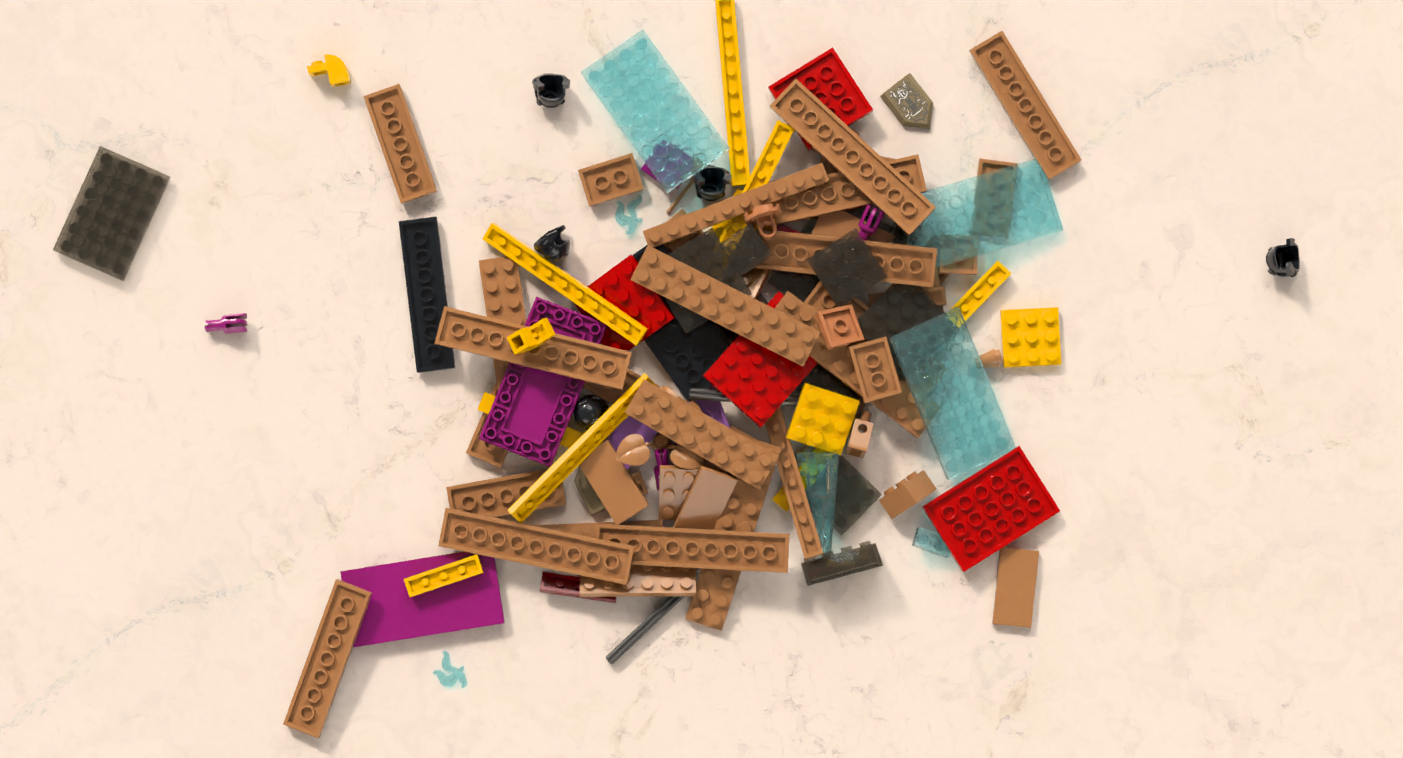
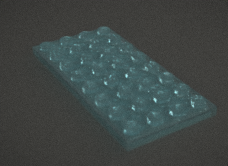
M643 29L581 71V75L666 193L730 150L729 146Z
M1033 159L921 193L936 209L910 236L907 235V238L912 246L938 248L936 269L1063 230V226L1047 177L1037 160Z
M959 307L889 338L946 479L950 480L1016 448Z

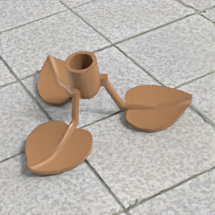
M668 386L660 388L678 398L677 394ZM661 433L654 438L653 444L649 442L644 443V438L640 434L628 435L622 440L616 452V462L630 466H640L649 459L650 450L647 446L654 451L659 449L660 453H662L661 448L666 450L674 449L670 454V459L677 467L697 469L704 466L703 457L680 444H677V446L668 445V438Z

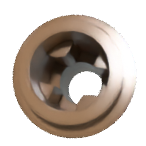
M992 349L974 358L977 369L999 367V365L1003 364L1000 349Z

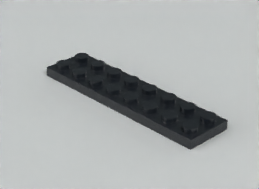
M437 216L399 221L417 373L454 369L453 349L435 344L444 306L448 307Z

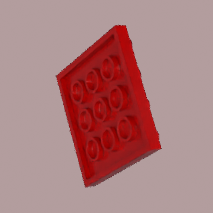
M833 47L768 86L769 91L776 100L797 79L848 127L873 112V108ZM798 134L799 138L801 139L807 150L810 151L811 149H813V147Z
M629 255L587 287L648 328L641 340L643 342L676 317L660 294L630 280L639 263L633 255ZM575 304V306L578 308L581 314L598 320L596 317H594L593 315L585 311L583 308ZM607 326L601 341L602 345L630 351L636 347L635 344Z

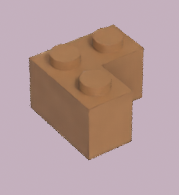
M924 470L918 474L914 471L906 479L904 478L895 484L897 486L896 489L892 486L884 491L885 496L879 501L890 518L893 519L935 491L936 487Z

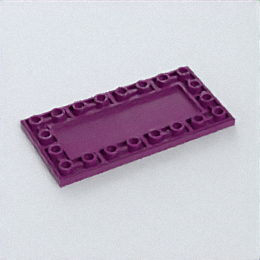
M537 296L524 325L530 327L543 318H548L556 334L601 344L607 329V325L601 321ZM509 363L479 440L551 467L585 381Z
M463 551L340 571L342 581L373 593L353 648L505 623L495 558L478 554L484 573L413 597H409L404 582L405 578L477 554Z

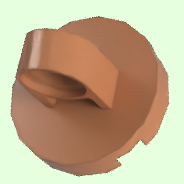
M772 203L758 206L752 209L753 213L750 215L747 212L743 215L746 225H757L760 236L765 240H770L776 235L777 229L774 219L782 213L778 203L775 205L776 207H773ZM764 226H771L773 233L766 235L762 229Z

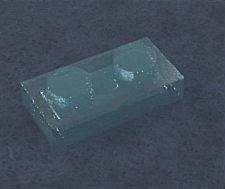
M917 527L912 546L949 558L950 551L938 533Z

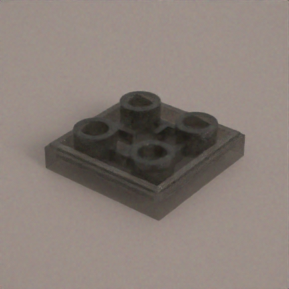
M752 223L719 244L740 276H743L773 255Z

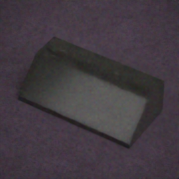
M869 540L859 543L860 547L852 549V545L840 548V553L834 554L833 551L825 552L822 555L823 557L818 559L813 557L805 560L803 558L804 562L800 564L806 586L883 566L876 543L871 544Z

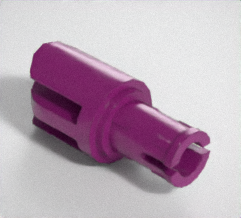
M867 204L858 224L860 231L856 239L868 241L870 235L876 233L884 212L881 211L875 225L872 227L871 225L878 209L874 207L867 223H864L871 208Z
M247 313L223 315L218 320H205L204 324H207V326H204L205 331H223L225 334L247 332V321L244 320L247 319Z
M661 448L662 456H660L659 449L655 451L657 465L654 467L657 490H659L660 465H671L668 463L667 450Z

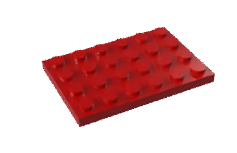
M778 291L767 305L775 308L784 295ZM739 335L703 377L761 428L818 363L809 356L803 367Z
M1020 446L922 506L962 572L970 569L1060 512L1057 504Z

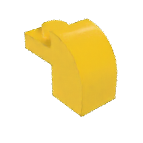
M326 54L324 55V63L323 61H315L310 66H307L308 74L311 77L328 73L332 87L351 84L347 66L335 55Z
M543 318L532 326L519 329L506 338L516 355L546 343L545 341L556 334L548 318Z

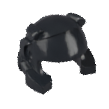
M546 73L535 77L532 84L537 105H543L548 108H555L560 104L563 105L565 103V89L570 88V79L565 75Z
M714 165L696 170L693 177L697 197L707 201H715L720 197L723 198L725 196L726 184L731 183L732 176L729 171Z
M565 225L556 227L540 237L534 243L535 251L553 262L559 261L570 254V240H563L561 238V232L566 229Z
M1294 238L1286 239L1285 245H1278L1268 249L1266 255V263L1269 267L1268 273L1274 276L1278 275L1279 277H1296L1300 269L1299 248Z
M584 395L583 398L577 401L574 409V419L580 427L585 428L587 431L608 410V405L599 396Z

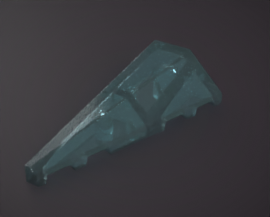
M830 452L796 453V459H799L802 470H800V474L805 478L807 486L805 492L812 516L816 520L817 533L820 535L823 546L822 550L823 552H829L832 547L839 454Z

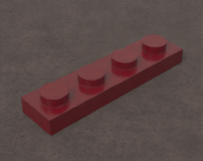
M549 572L542 573L540 592L616 603L617 597H580V577Z

